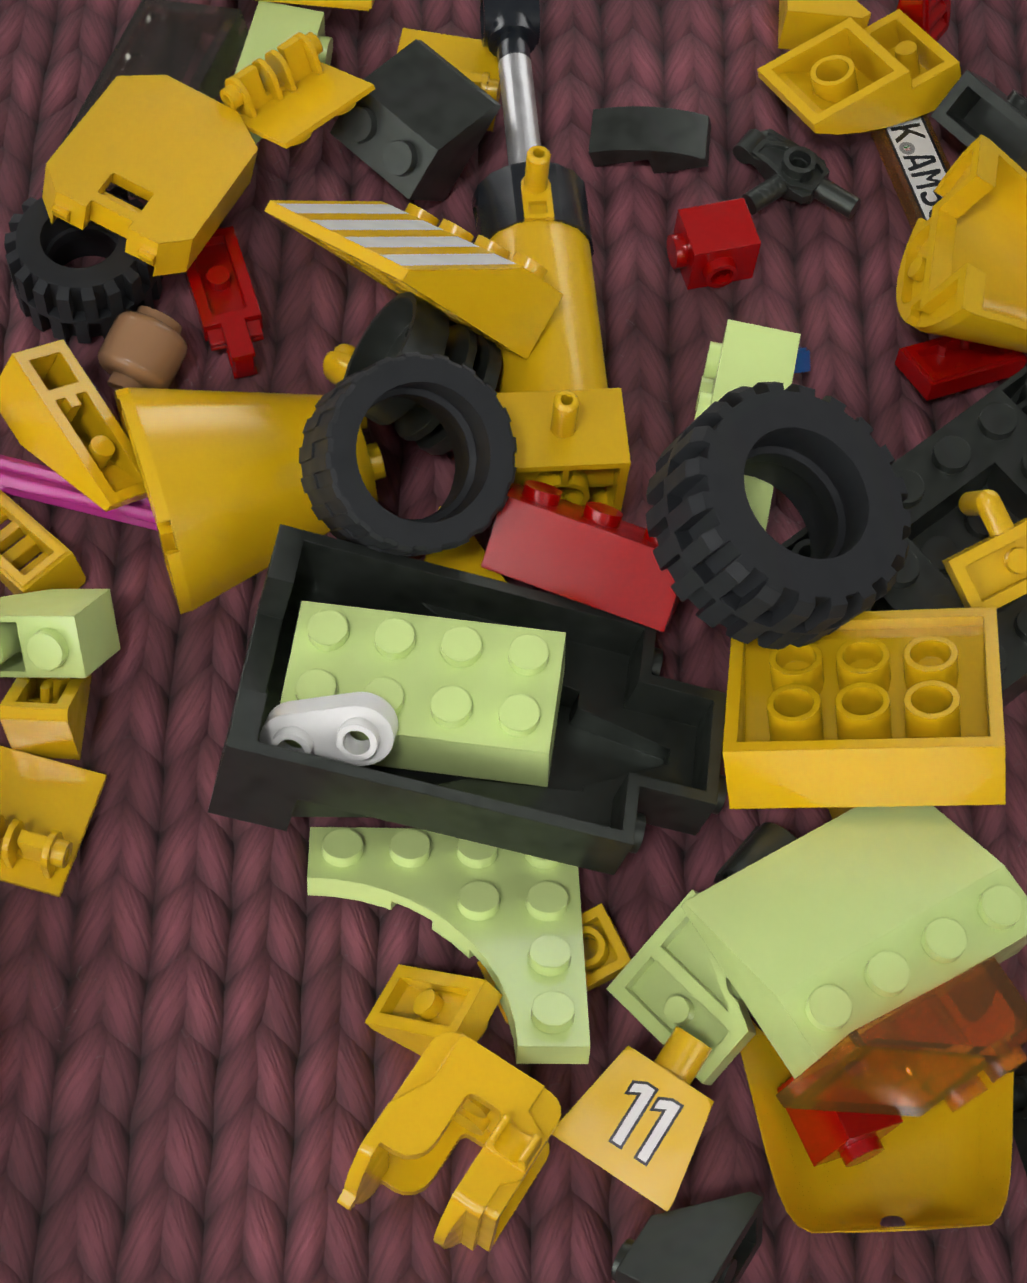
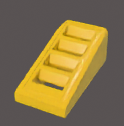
M0 490V525L7 519L11 521L0 530V581L14 595L47 589H79L85 583L86 576L73 552ZM40 552H42V554H40L38 557H36L33 561H31L28 565H26L23 569L19 571L21 567H23L35 556H37Z

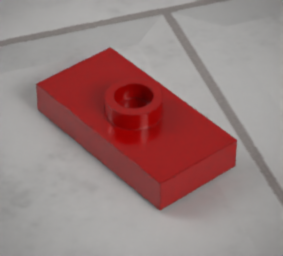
M943 336L899 348L895 365L920 394L929 401L1012 377L1025 367L1027 357L1019 351Z

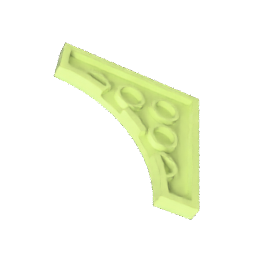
M310 827L307 870L308 895L356 900L392 910L396 904H399L432 920L433 931L451 942L468 958L475 956L495 982V988L502 994L500 1003L507 1016L512 1033L516 1064L589 1063L591 1046L579 869L577 866L418 828Z

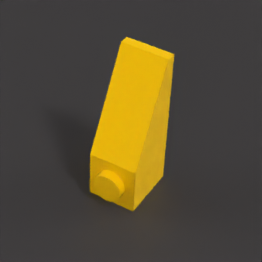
M64 339L12 353L0 375V414L20 445L106 512L147 498L129 438Z

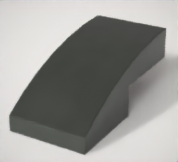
M625 106L593 109L588 153L595 167L649 160L654 174L708 167L711 121L707 115L673 108Z

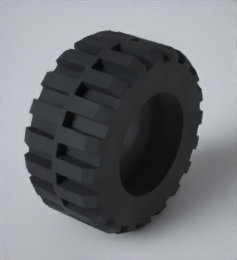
M775 381L758 382L753 387L741 386L729 391L718 402H713L662 452L655 464L656 473L649 479L646 498L647 503L654 506L646 513L647 531L649 537L657 538L659 546L653 550V554L660 570L668 569L675 581L670 586L681 602L688 598L699 609L695 615L710 627L714 628L716 625L721 624L727 628L726 636L745 644H749L757 637L759 646L770 649H783L789 644L802 647L814 643L874 605L875 601L888 593L896 583L897 572L904 568L909 552V543L904 541V539L911 535V510L903 509L902 502L908 497L903 476H895L891 468L895 459L886 444L879 447L871 437L870 433L874 429L862 417H857L855 420L844 412L847 405L832 396H825L823 399L815 397V389L797 384H791L784 390L783 383ZM744 475L756 477L773 485L793 503L808 531L811 547L810 558L786 549L775 541L760 525L753 514L746 496Z

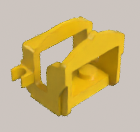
M455 1032L439 1034L430 1042L393 1099L387 1104L364 1138L349 1169L344 1189L337 1203L350 1211L355 1204H362L369 1199L380 1184L401 1195H416L423 1192L434 1181L458 1142L463 1138H467L482 1147V1149L452 1194L437 1226L433 1240L434 1243L443 1249L452 1248L462 1243L472 1251L479 1245L490 1252L547 1161L550 1152L548 1140L561 1117L559 1101L550 1091L544 1088V1085L462 1033L460 1035Z

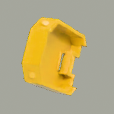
M168 75L116 76L46 163L42 199L51 224L57 218H60L84 230L87 224L93 221L126 238L125 252L153 266V277L187 272L250 184L258 147L238 111ZM112 182L147 200L148 203L141 210L105 190Z

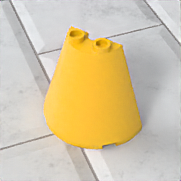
M981 134L960 155L934 190V192L942 196V199L932 206L931 217L927 221L923 218H918L899 268L896 287L897 307L902 319L919 331L1027 353V172L993 141Z
M132 387L115 390L117 411L123 430L131 442L152 509L165 566L180 614L197 609L268 568L280 524L325 535L330 531L322 520H318L311 509V501L307 493H304L301 483L303 476L302 467L299 463V448L302 447L304 439L302 432L307 419L312 417L316 410L315 405L323 395ZM364 416L357 435V465L367 490L378 502L375 480L385 478L386 472L378 444L376 442L366 444L362 429L367 428V418Z

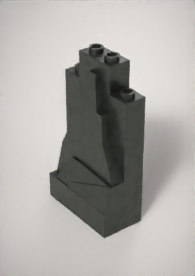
M280 524L249 640L208 813L287 831L291 817H373L614 875L629 852L634 854L638 852L644 837L646 824L696 836L711 813H720L727 795L726 776L720 775L721 759L723 758L726 693L659 676L663 661V650L655 647L656 629L569 598L406 556H395L393 554L377 552L363 545ZM310 601L566 632L565 670L548 787L375 765L356 766L259 742L260 732L267 716L281 701L301 602Z

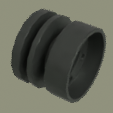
M405 292L398 294L389 301L371 321L351 356L344 376L346 378L387 357L392 359L403 353L419 352L420 355H442L449 357V360L454 363L466 365L474 370L475 375L484 383L488 382L495 391L502 367L501 350L495 343L482 336H477L469 327L463 324L449 327V318L444 312L433 307L417 295ZM401 397L385 399L375 404L365 414V417L379 425H390L395 422L394 429L401 438L407 441H415L419 448L431 455H443L453 449L449 436L440 421L426 408L411 400Z

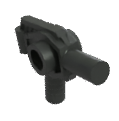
M750 129L733 148V155L739 162L753 165L765 179L764 182L741 196V198L745 199L751 215L759 212L780 197L787 201H796L800 204H810L816 199L848 219L855 214L861 203L859 197L828 180L830 171L826 167L825 160L818 157L810 149L799 146L772 129L764 131Z

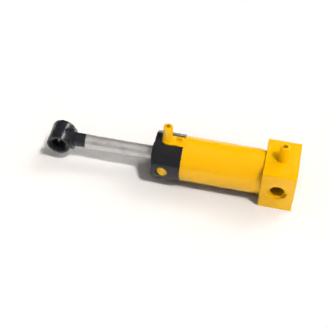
M480 0L482 46L488 47L489 51L498 59L509 165L490 173L476 187L472 198L476 226L475 240L478 235H482L510 252L507 260L511 261L515 252H519L539 263L548 270L543 280L564 294L527 360L497 345L501 350L502 367L495 392L503 408L506 407L511 419L510 427L513 437H516L517 445L514 466L517 469L514 483L511 484L510 488L516 483L524 486L527 480L539 481L561 490V499L583 507L589 501L599 502L621 511L631 460L621 388H608L592 265L594 249L585 183L573 170L550 162V151L546 147L541 146L530 56V53L539 44L540 38L539 0Z

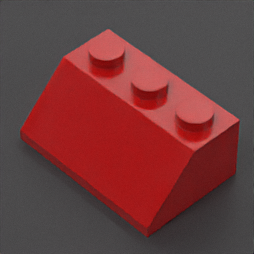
M527 480L524 486L516 483L509 489L507 494L509 498L502 511L497 513L481 564L482 568L658 631H665L681 600L670 587L675 581L668 569L661 571L653 554V550L659 546L656 537H649L647 527L643 528L623 521V513L603 503L589 501L583 507L561 499V490L543 482Z

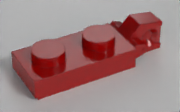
M234 227L220 228L214 232L187 272L184 273L205 341L209 342L211 351L226 349L234 379L258 374L254 360L256 354L252 342L264 340L262 314Z

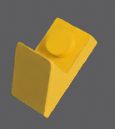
M398 964L365 1023L374 1031L422 1056L430 1042L437 1035L444 1032H455L460 1035L463 1033L477 1042L485 1033L489 1019L502 998V994L486 979Z

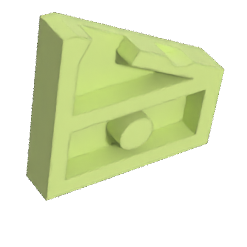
M692 889L606 989L663 1045H665L675 1027L678 1026L712 1048V1051L696 1075V1078L702 1084L712 1085L754 1037L756 1031L747 1006L681 908L684 901L699 894V892Z

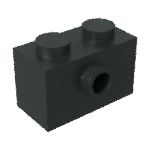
M966 70L931 114V117L967 147L981 134L984 135L1027 172V98L1014 89L1006 96L987 79Z

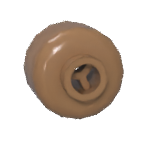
M139 306L137 312L126 311L120 313L113 322L98 352L100 366L111 375L107 382L108 386L113 390L127 387L170 389L188 351L186 341L180 335L182 326L168 315L148 306Z

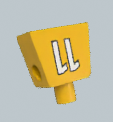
M678 1026L675 1027L654 1062L628 1045L560 1120L552 1135L668 1212L677 1197L714 1104L712 1099L690 1086L712 1051V1048Z

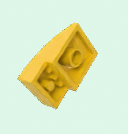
M900 9L865 28H862L849 17L757 69L758 77L814 133L835 135L883 129L935 111L961 77L960 62Z

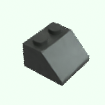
M415 39L363 79L374 84L375 90L357 101L351 111L339 115L330 133L409 200L445 201L502 105L422 40Z

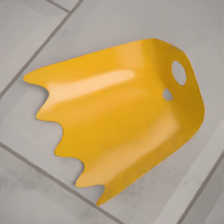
M1005 982L1001 985L987 1013L975 1023L966 1020L951 997L947 995L928 1006L921 1018L914 1024L904 1025L900 1023L865 1044L903 1123L880 1139L884 1147L881 1153L852 1167H845L842 1158L813 1166L777 1091V1088L791 1078L792 1075L764 1032L752 1021L756 1034L740 1053L775 1186L786 1212L798 1227L811 1233L917 1231L992 1225L1001 1216L1009 1191L1013 1143L1015 1011L1013 991L1010 983ZM886 1216H898L903 1219L906 1225L885 1227L881 1226L880 1223Z

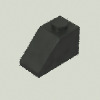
M746 1192L652 1215L636 1240L628 1238L621 1245L612 1266V1280L617 1283H738L762 1243L763 1197L752 1192Z

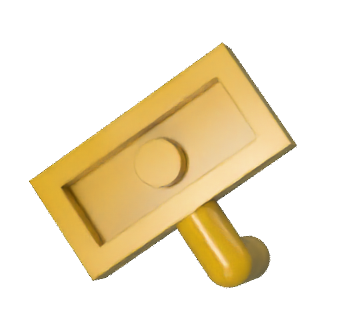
M988 489L964 493L959 499L961 512L966 516H980L990 536L942 560V563L965 608L996 607L998 609L1027 594V517L1013 524L1001 497L994 490Z

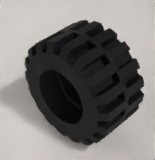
M117 186L110 191L105 190L141 210L145 207L137 198L129 200L127 191ZM30 197L22 204L24 214H13L8 223L11 232L5 234V256L20 308L26 317L31 316L33 325L42 332L51 328L53 337L56 339H64L66 341L71 335L77 336L78 343H91L92 337L103 336L105 340L113 322L120 313L126 311L137 312L139 306H148L154 309L153 300L160 299L162 292L161 279H163V276L153 277V266L125 252L126 238L93 221H90L84 230L60 218H57L51 224L42 197L38 200ZM85 256L106 258L96 265L85 268L64 266L74 259Z

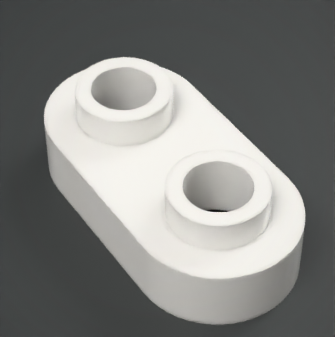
M352 692L287 701L271 710L260 732L259 742L356 766L372 765L383 760L391 751L398 731V718L394 709L386 700L369 692ZM360 731L369 739L357 740L349 732ZM284 740L296 741L302 748L293 747Z

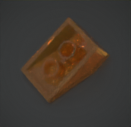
M992 957L850 1032L781 1090L776 1097L784 1108L921 1117L939 1105L946 1103L952 1113L988 1091V1088L981 1079L985 1075L989 1077L992 1083H995L1027 1062V1055L1022 1049L1027 1045V1003L995 957Z

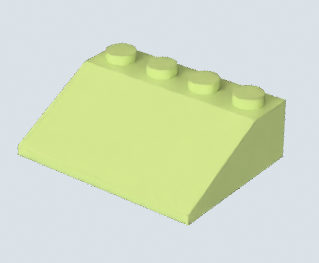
M934 806L854 807L689 898L681 906L797 1084L802 1083L817 1072L832 1065L1017 954L1027 944V895L1003 863Z

